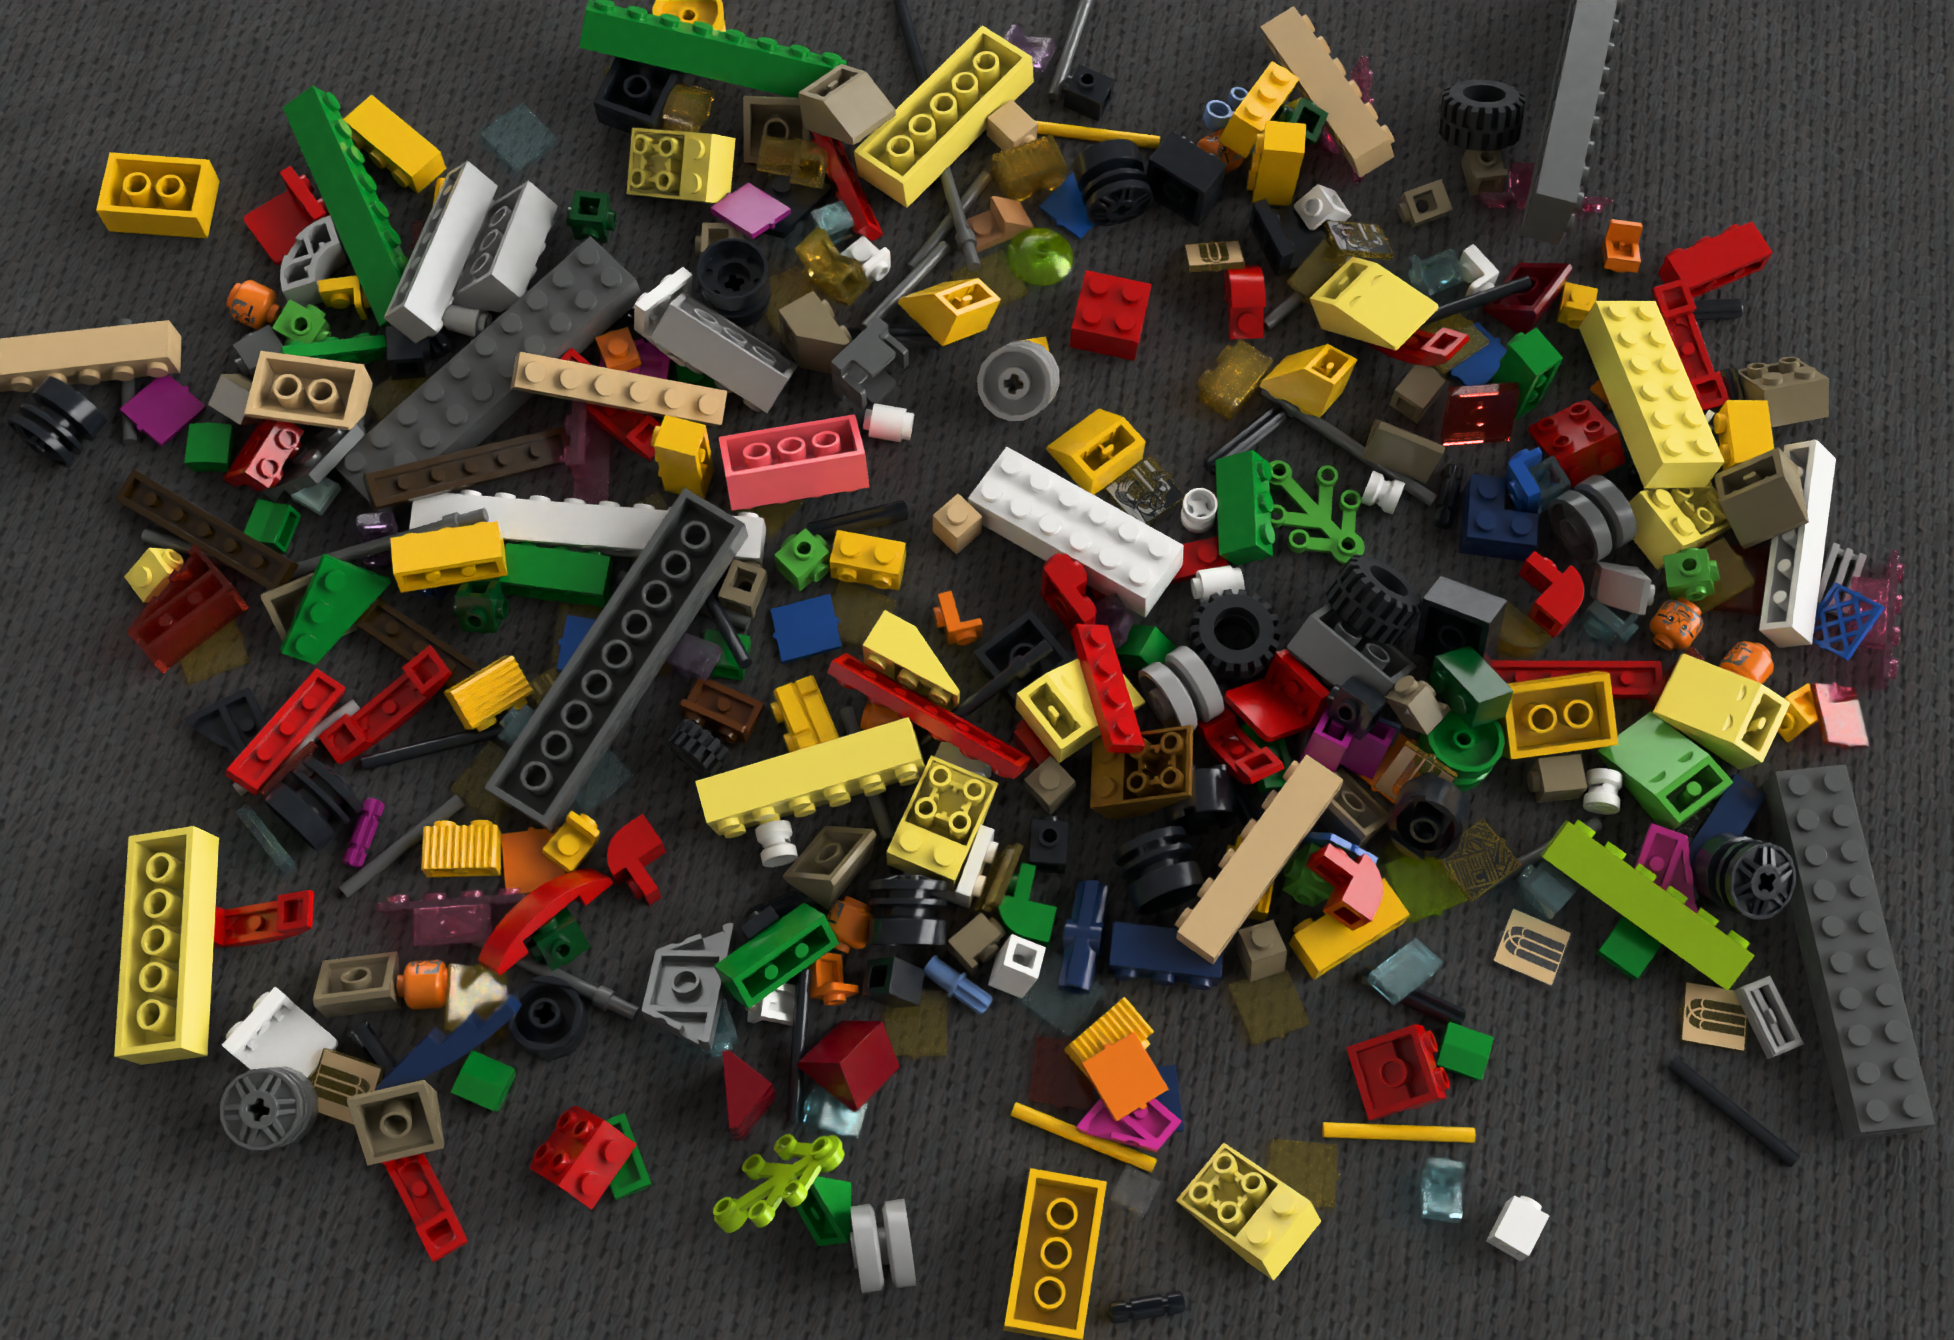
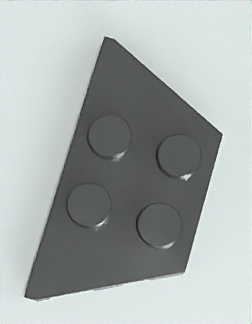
M364 417L351 430L318 426L313 432L314 438L306 446H301L297 454L290 459L291 462L283 469L284 474L274 488L269 487L262 492L271 501H276L284 490L291 495L304 488H310L319 484L366 434L365 427L363 426L365 423Z
M734 923L722 925V932L702 939L700 933L686 938L681 943H672L656 949L641 1010L644 1020L706 1051H712L725 989L714 965L733 951L736 937Z

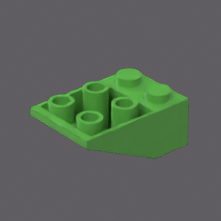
M1649 712L1619 734V745L1602 747L1596 752L1609 769L1618 771L1623 775V785L1655 823L1673 831L1720 797L1733 784V781L1707 752L1653 714V712Z

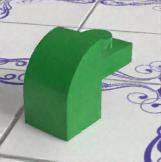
M1022 863L1019 874L1012 872L1007 894L1014 895V897L999 894L998 920L1008 937L1011 934L1045 947V951H1047L1057 907L1029 901L1036 866Z

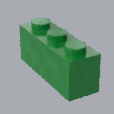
M1537 327L1527 334L1523 332L1518 333L1507 343V352L1499 360L1501 365L1493 374V382L1488 391V394L1513 422L1540 405L1563 359Z
M1253 450L1216 459L1219 555L1235 566L1273 557L1272 544L1275 542V533L1271 526V511H1273L1274 504L1269 487V480L1272 478L1269 462Z
M531 542L506 543L505 556L508 576L499 577L503 595L603 608L608 603L615 570L611 556L596 550H589L586 553L574 552L564 546H553L551 549L538 547Z
M802 903L714 965V968L728 994L749 1009L839 945V942L825 915L808 904Z

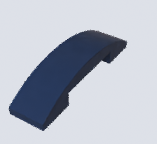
M1736 774L1731 779L1733 784L1718 798L1712 811L1689 844L1692 874L1697 853L1705 842L1722 833L1742 835L1766 795ZM1693 883L1694 897L1696 902L1700 896L1697 894L1696 888Z

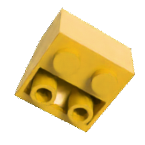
M979 278L940 283L901 297L898 304L935 341L945 346L986 330L1001 299Z
M1325 344L1286 356L1262 380L1259 387L1269 391V394L1274 398L1286 400L1297 406L1303 413L1320 418L1343 393L1358 359L1329 344Z
M1098 408L1049 444L1046 450L1080 488L1095 495L1143 459L1146 441L1124 417Z

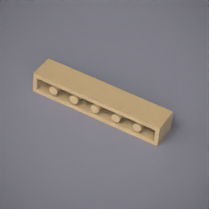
M1293 6L1260 26L1266 45L1280 65L1300 78L1296 88L1303 98L1314 102L1317 107L1329 113L1323 126L1359 177L1364 176L1394 157L1391 143L1395 141L1392 133L1385 124L1380 127L1377 123L1378 116L1370 102L1365 104L1360 99L1362 94L1353 79L1348 82L1344 77L1346 71L1337 57L1332 60L1329 56V53H1331L1329 46L1322 36L1316 38L1313 33L1315 28L1306 14L1301 17Z
M169 320L0 339V392H29L35 389L46 376L57 378L67 385L81 383L95 385L100 381H130L136 377L145 376L160 378L168 374L180 373L181 335Z
M525 352L516 354L510 388L512 390L650 414L663 418L665 415L712 427L722 425L727 391Z
M1307 754L1301 763L1295 760L1292 762L1282 779L1287 781L1279 792L1274 789L1270 792L1261 806L1266 811L1258 822L1253 818L1248 822L1240 834L1244 841L1236 851L1230 848L1218 865L1222 868L1220 874L1215 880L1209 877L1197 893L1201 900L1193 910L1187 907L1175 923L1179 928L1176 939L1212 965L1341 788L1343 779Z

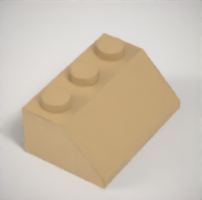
M260 351L244 414L246 417L351 430L366 413L373 383L364 364Z

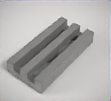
M1833 543L1830 546L1821 571L1817 607L1821 603L1836 557L1842 560L1834 583L1837 582L1842 585L1849 563H1854L1846 587L1855 591L1867 555L1862 553L1859 555L1853 554L1854 550L1850 548L1840 549V545L1837 543ZM1844 592L1841 602L1851 600L1852 595ZM1833 597V599L1831 600V602L1829 603L1828 606H1831V605H1834V604H1835V599H1834V597ZM1850 606L1842 608L1843 617L1847 615ZM1833 610V611L1828 612V613H1831V614H1833V615L1838 616V615H1837V610Z
M1771 976L1734 990L1767 1059L1804 1044ZM1759 988H1762L1772 1009L1768 1008ZM1777 1020H1778V1022H1779V1025H1780V1027H1781V1029H1782V1031H1783V1033H1784V1035H1785V1037H1786L1788 1043H1785V1041H1784V1039H1783V1037H1782V1035H1781V1033H1780V1030H1779V1028H1778V1026H1777V1024H1776Z

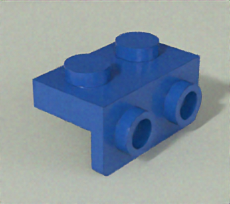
M1539 447L1531 451L1529 449L1521 450L1510 458V462H1508L1506 487L1510 493L1507 494V499L1514 511L1538 514L1541 490L1534 479L1540 475L1542 452Z

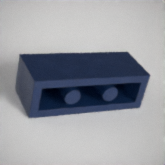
M1114 921L1111 930L1107 973L1115 974V978L1121 981H1136L1137 977L1151 978L1152 983L1156 985L1171 986L1176 981L1189 983V987L1192 989L1210 990L1211 986H1218L1221 979L1223 952L1212 965L1176 939L1179 929Z

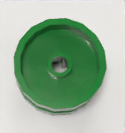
M1451 709L1428 735L1423 733L1418 735L1414 747V752L1417 753L1415 755L1416 765L1418 767L1423 758H1425L1426 760L1419 768L1421 773L1428 772L1432 764H1434L1435 766L1431 770L1432 773L1439 776L1442 772L1441 770L1454 778L1451 783L1457 786L1461 792H1466L1479 786L1501 757L1505 744L1503 728L1499 721L1495 720L1470 729Z

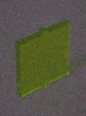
M1405 856L1384 865L1398 898L1410 914L1408 916L1410 924L1434 914L1439 917L1444 910L1467 901L1449 861L1447 862L1451 871L1446 866V858H1444L1443 862L1442 859L1436 860L1437 857H1425L1424 860H1416Z

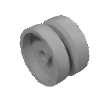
M1029 340L1013 341L992 352L982 363L977 377L978 394L984 406L996 417L1007 421H1024L1037 415L1055 398L1060 384L1059 367L1053 355L1042 345ZM1016 375H1019L1018 381H1023V385L1016 382Z
M1180 646L1168 653L1165 657V665L1160 662H1153L1139 671L1138 679L1143 695L1164 728L1192 725L1194 731L1197 727V719L1209 722L1224 711L1223 698L1212 674L1198 655L1187 646Z
M905 1199L884 1202L882 1207L884 1227L879 1228L876 1226L874 1208L870 1204L851 1206L853 1232H850L854 1268L859 1270L862 1294L882 1291L884 1286L882 1265L890 1264L892 1283L896 1288L916 1286Z

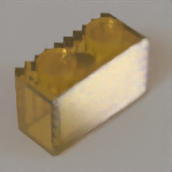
M1051 134L992 155V175H994L1002 195L1007 199L1023 201L1028 199L1035 191L1044 188L1046 190H1054L1060 187L1067 179L1068 166Z
M1239 339L1233 347L1227 345L1217 359L1219 363L1213 371L1208 368L1197 383V386L1200 387L1197 399L1229 421H1232L1234 416L1237 415L1257 388H1259L1262 380L1270 373L1273 362L1271 358L1262 354L1260 350H1256L1254 346H1250L1243 339Z

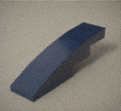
M510 994L485 1020L473 1010L448 1036H445L435 1026L380 1081L375 1090L416 1082L455 1062L494 1034L518 1012L522 1004Z

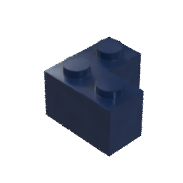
M1471 474L1463 490L1459 553L1525 561L1537 546L1539 514L1504 510L1506 478Z

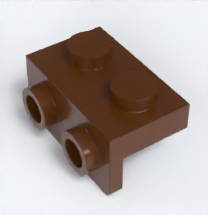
M699 675L687 700L682 698L679 703L681 715L684 717L683 720H692L695 724L701 725L702 728L703 726L716 731V735L729 743H735L737 740L743 744L747 743L765 709L763 702L702 675Z

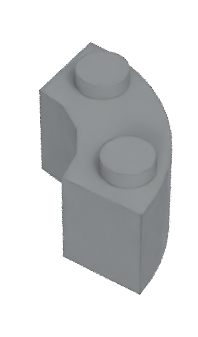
M330 215L312 223L295 237L297 242L291 248L288 255L283 257L280 269V282L287 302L291 299L305 308L308 303L315 305L324 302L319 293L318 280L328 279L337 269L348 264L339 235Z

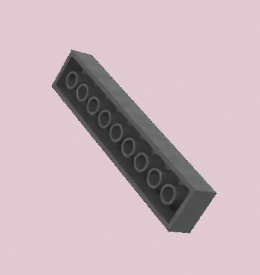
M1570 0L1520 236L1559 245L1564 232H1571L1575 219V214L1572 212L1580 211L1584 198V192H1580V186L1584 187L1590 168L1585 166V161L1590 160L1595 141H1591L1590 135H1595L1600 116H1596L1595 111L1600 110L1605 94L1604 91H1600V86H1605L1610 67L1605 66V62L1609 63L1614 49V43L1609 40L1610 38L1614 39L1619 24V19L1614 18V15H1619L1623 0Z
M590 236L370 430L342 458L335 468L371 506L362 479L364 474L475 448L535 395L534 393L510 389L516 354L525 352L560 359L571 347L579 354L582 353L596 340L595 337L601 336L635 305L637 299L642 295L636 279ZM413 501L375 511L390 524L412 505Z
M686 488L683 489L484 787L491 796L553 833L747 539L748 533L745 523Z
M1836 765L1776 771L1762 784V787L1766 794L1765 800L1776 845L1782 847L1791 856L1796 869V886L1789 902L1845 1141L1923 1131L1935 1125L1847 766Z

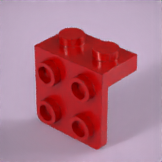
M291 166L279 172L287 191L249 212L244 217L246 226L275 265L282 264L284 255H288L291 248L297 242L295 237L312 223L330 215L322 198L316 200L312 195L315 190L304 174L298 176Z
M1589 400L1574 403L1554 415L1541 419L1528 428L1532 439L1551 460L1557 485L1563 492L1574 488L1592 475L1600 476L1626 463L1618 431Z
M1284 649L1275 653L1264 679L1228 690L1224 700L1259 737L1266 742H1273L1316 727L1327 707L1326 699L1330 692L1291 653Z
M574 1105L559 1117L554 1132L546 1142L537 1148L530 1169L557 1185L592 1210L637 1144L604 1119Z

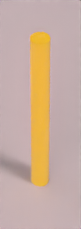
M1035 121L1038 123L1037 134L1096 142L1124 139L1132 141L1137 147L1157 149L1160 144V136Z
M1018 1102L1015 1103L1010 1115L1150 1173L1153 1172L1157 1161L1154 1157L1117 1142L1080 1133L1076 1130L1075 1125Z
M1323 1122L1322 1124L1323 1138L1474 1143L1476 1137L1474 1127Z

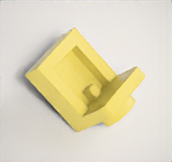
M148 548L124 577L142 602L152 603L173 579H187L191 573L184 565L182 556L172 549Z

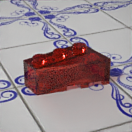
M196 544L188 551L191 556L179 571L174 569L168 577L170 583L158 598L153 596L126 631L162 674L249 608L235 587Z

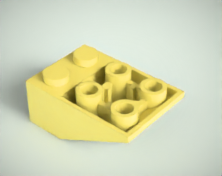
M632 128L626 194L710 204L718 203L726 197L727 193H731L736 138L709 133Z
M1351 257L1310 297L1321 329L1395 351L1439 308L1437 303L1378 263L1356 257Z
M1711 481L1706 487L1648 488L1640 491L1629 502L1637 525V533L1633 540L1657 570L1664 568L1663 556L1677 554L1686 548H1699L1731 528L1719 503L1718 493L1712 486Z
M884 610L863 644L864 663L948 711H952L960 704V691L916 626Z
M1683 653L1673 669L1653 714L1741 770L1763 763L1790 702L1759 682Z
M1075 659L1044 674L1017 693L1016 710L1058 763H1061L1101 735L1079 659ZM1123 674L1135 711L1145 704V700Z
M931 755L886 851L887 865L911 875H926L936 880L946 881L947 890L955 892L979 827L983 825L998 783Z
M1225 1143L1220 1146L1176 1200L1246 1262L1273 1281L1321 1223L1310 1200Z

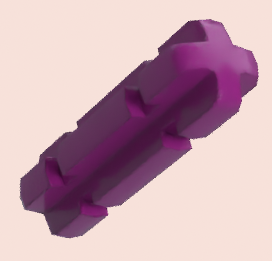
M367 798L364 801V808L360 811L362 815L358 817L348 843L350 848L346 849L343 856V864L349 867L359 869L363 866L367 856L364 852L370 848L379 823L377 819L383 813L384 803L374 798Z

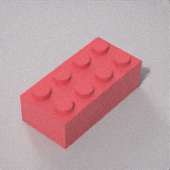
M855 414L718 437L732 511L739 509L747 510L775 503L783 504L792 500L810 497L818 498L833 493L853 492L858 489L869 488L866 455Z

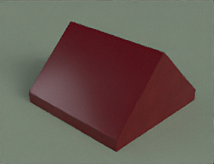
M1519 262L1503 284L1528 275L1532 288L1488 303L1483 309L1486 313L1517 333L1523 332L1527 334L1533 330L1561 293L1572 267L1570 263Z
M842 1020L797 1064V1067L854 1113L900 1067L883 1021Z
M730 1050L722 1051L729 1129L734 1141H742L775 1101L776 1095L771 1082Z

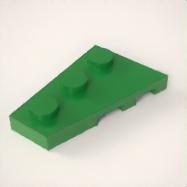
M362 333L350 339L339 340L337 337H327L319 342L307 344L303 341H293L282 346L279 353L365 365L380 361L387 349L384 335L372 336L371 333Z
M322 554L280 647L281 653L316 665L391 584L390 578Z

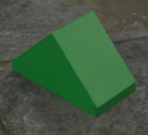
M1120 624L1112 639L1119 662L1137 671L1153 662H1160L1165 665L1166 655L1177 649L1156 626Z
M817 1176L807 1191V1197L800 1205L796 1206V1209L818 1246L848 1243L851 1232V1182Z

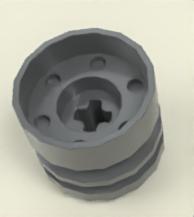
M289 1067L251 1069L242 1073L226 1087L220 1101V1121L225 1133L237 1145L252 1151L285 1147L301 1140L313 1128L318 1115V1095L313 1083L302 1072ZM260 1103H264V1106L270 1108L269 1114L264 1115L263 1111L258 1110Z

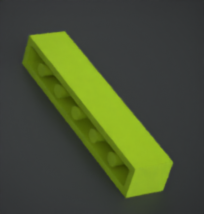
M1579 819L1574 825L1566 820L1540 855L1728 991L1755 956L1747 950L1750 942L1733 930L1728 935L1724 934L1715 927L1719 922L1718 919L1702 908L1697 913L1684 905L1688 900L1686 896L1670 885L1666 891L1656 885L1654 880L1658 876L1640 863L1634 869L1624 862L1623 859L1627 854L1608 841L1605 846H1602L1592 839L1596 832Z

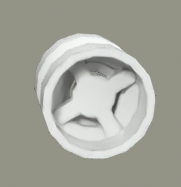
M1373 471L1361 503L1368 506L1376 503L1384 512L1393 515L1405 482L1397 479L1386 481L1383 474Z
M1195 488L1185 495L1181 510V522L1188 531L1203 533L1213 526L1218 507L1215 495L1205 488Z
M1606 768L1588 770L1586 773V783L1589 788L1588 793L1584 795L1583 808L1589 812L1604 815L1618 813L1621 804L1618 790L1622 788L1623 775L1618 771Z
M772 821L762 824L755 829L757 842L762 844L764 848L760 853L764 867H777L796 861L798 855L796 846L790 843V837L793 833L789 821Z

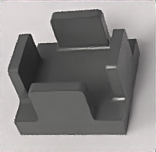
M879 317L831 361L833 393L842 401L848 398L860 409L867 405V401L872 405L874 403L878 404L896 386V380L883 370L891 361H894L902 369L909 365L908 349L889 334L888 324Z

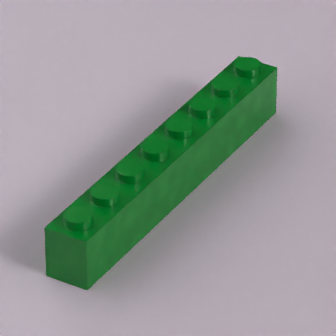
M588 0L579 48L794 98H799L798 93L840 64L847 65L846 60H842L841 56L834 53L824 52L822 55L809 52L808 48L801 45H791L790 47L778 45L777 41L771 38L759 37L757 40L745 37V34L738 30L728 29L724 32L715 30L710 24L704 22H694L693 24L681 22L680 18L671 14L656 16L648 14L647 10L637 6H629L628 9L614 6V2L610 0Z
M311 86L282 108L380 327L386 329V326L393 325L386 321L384 316L409 259L404 256L400 247L401 239L387 219L389 217L387 208L378 199L375 192L377 186L364 168V157L351 139L352 130L341 117L338 100L330 92L325 93L315 86Z

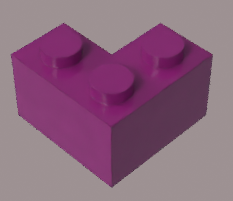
M1328 704L1299 763L1307 754L1333 773H1335L1338 765L1341 764L1357 775H1364L1373 779L1397 729L1378 721L1376 727L1359 741L1354 738V732L1327 716L1331 707Z

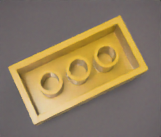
M1030 1168L1003 1331L1053 1340H1083L1106 1181Z

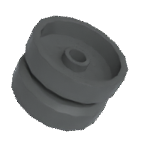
M1592 475L1577 484L1573 491L1568 490L1549 503V521L1555 535L1568 553L1583 564L1592 565L1609 555L1611 549H1618L1633 540L1637 533L1636 518L1630 504L1623 493L1603 476Z

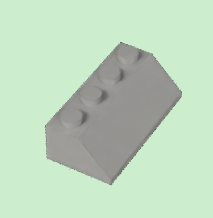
M529 180L495 201L491 210L485 215L483 220L485 224L484 229L473 243L475 250L462 269L464 276L454 288L452 304L501 313L528 292L526 290L528 283L537 271L535 265L538 257L546 247L544 241L548 232L554 226L555 221L553 218L558 207Z
M684 291L670 303L650 336V339L656 342L655 346L661 352L670 356L675 354L686 361L685 366L700 375L705 373L715 380L714 384L719 389L725 390L727 393H732L733 391L744 398L743 402L745 405L757 412L763 410L768 413L798 367V364Z

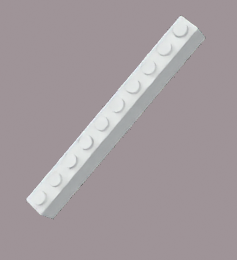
M461 490L460 494L444 493L413 501L409 530L440 521L443 516L458 512L461 515L485 508L489 516L488 522L498 521L504 540V547L506 543L517 544L521 541L531 542L543 548L552 549L553 546H564L574 552L586 553L589 550H596L610 556L638 558L671 507L668 510H655L654 506L648 504H634L633 508L620 507V504L612 501H600L599 505L585 504V501L576 498H566L564 502H554L548 497L539 495L530 496L529 499H516L515 495L509 493H496L495 497L481 496L480 492L473 490ZM739 512L738 516L733 517L745 523L748 537L733 559L742 562L744 560H752L762 566L766 535L764 518H759V515L752 512Z

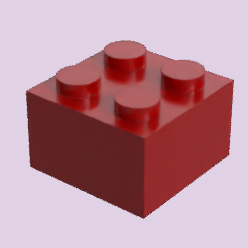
M1086 270L1071 328L1069 347L1135 361L1152 284Z

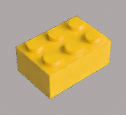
M109 152L96 211L108 231L208 239L220 181L210 160Z
M1595 671L1507 683L1514 692L1505 717L1498 719L1503 728L1505 738L1501 756L1512 760L1619 745L1610 673Z

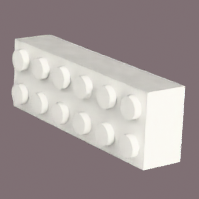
M1008 447L1005 448L968 497V503L982 516L983 526L1045 561L1055 554L1061 553L1064 555L1067 553L1073 562L1078 561L1085 569L1088 576L1087 585L1145 618L1183 565L1184 545Z

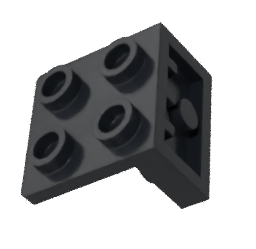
M1266 198L1253 203L1249 226L1276 277L1300 269L1302 265L1303 267L1308 266L1307 262L1313 264V262L1307 260L1311 255L1328 250L1331 252V255H1335L1336 248L1323 224L1315 230L1308 229L1294 208V204L1275 210L1270 208ZM1321 243L1325 246V248L1315 251L1317 248H1320L1319 245ZM1327 252V254H1321V256L1332 257L1329 255L1330 252ZM1319 255L1315 257L1316 262L1320 261Z

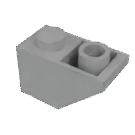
M1596 562L1590 596L1595 602L1645 615L1647 605L1651 606L1653 603L1655 586L1651 584L1652 580L1638 567Z

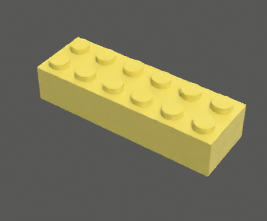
M981 26L895 110L896 116L884 123L880 128L874 130L854 150L858 176L908 208L987 129V117L1009 100L1015 101L1034 82L1032 56L986 27Z
M1595 301L1579 329L1644 489L1706 487L1723 465L1724 459L1656 301Z
M909 717L695 782L706 823L719 836L724 835L725 838H734L745 834V828L781 820L780 818L794 814L795 817H804L815 813V807L828 803L830 807L844 805L851 801V796L864 793L865 796H874L886 791L885 786L898 782L900 786L914 784L920 780V776L923 774L926 766L916 732Z
M195 826L129 836L114 1057L140 1065L208 1056L219 837Z

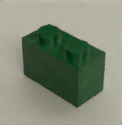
M1470 645L1436 656L1427 682L1470 729L1504 718L1514 692Z

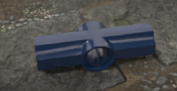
M1085 880L1078 882L1071 919L1068 918L1065 924L1063 935L1064 957L1058 988L1072 995L1082 996L1090 994L1097 956L1100 957L1103 951L1105 940L1104 918L1110 890L1109 886L1099 881Z

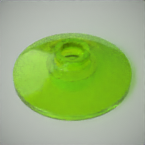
M1037 227L1021 231L1012 239L1008 248L1007 257L1012 271L1020 279L1030 284L1047 286L1058 283L1069 274L1073 265V251L1070 244L1059 233L1047 228Z

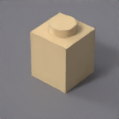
M1012 99L987 117V136L1012 160L1021 153H1029L1035 147L1038 123Z
M959 494L955 495L933 514V533L956 555L982 532V516Z

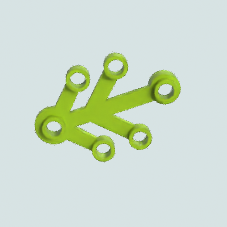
M791 1134L783 1135L774 1144V1151L784 1161L793 1157L802 1158L794 1164L769 1163L760 1154L751 1155L742 1165L744 1173L751 1180H758L760 1178H768L769 1180L739 1199L724 1197L718 1201L713 1208L715 1222L725 1233H732L743 1226L747 1218L756 1227L761 1228L772 1221L775 1211L782 1200L789 1207L800 1205L807 1197V1191L820 1172H830L842 1162L845 1153L840 1139L835 1135L819 1137L813 1143L797 1142Z

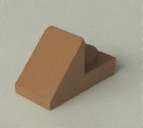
M997 196L990 197V210L966 219L969 229L974 231L977 240V246L975 247L977 253L1034 230L1020 201Z

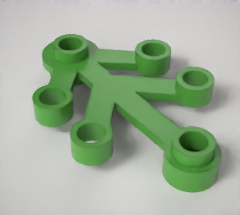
M1275 460L1269 463L1272 470V478L1269 480L1270 489L1284 490L1304 512H1286L1284 507L1274 504L1271 513H1278L1281 519L1274 520L1271 518V526L1273 528L1288 526L1318 529L1327 537H1309L1306 531L1296 529L1290 533L1287 541L1288 548L1292 552L1314 551L1331 553L1332 557L1341 564H1346L1353 555H1363L1365 549L1364 542L1355 533L1356 511L1361 503L1360 494L1354 490H1346L1342 493L1339 500V507L1343 511L1341 530L1331 520L1333 487L1338 479V472L1334 467L1325 465L1318 470L1316 476V483L1319 486L1317 505L1291 477L1292 470L1286 462ZM1280 469L1284 472V475L1277 476L1273 473V470ZM1329 474L1332 476L1333 480L1326 481L1321 477V475ZM1351 498L1356 504L1348 505L1344 499ZM1299 537L1303 539L1304 544H1295L1293 538ZM1348 542L1352 544L1353 549H1344L1342 543Z

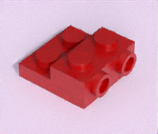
M265 420L257 423L222 480L233 487L246 484L255 491H261L269 487L274 488L284 474V471L281 469L287 458L289 460L292 459L302 445L299 440L304 430L290 422Z
M1058 553L1049 558L1044 564L1040 595L1071 635V630L1076 624L1095 625L1097 610L1091 599L1085 595L1088 576L1083 566L1078 561L1073 562L1067 553L1064 555Z
M1414 1024L1346 1047L1368 1120H1377L1404 1110H1414L1447 1099L1444 1090L1450 1088L1449 1079L1444 1068H1437L1433 1053L1438 1052V1045L1433 1033L1430 1030L1425 1032L1424 1026Z

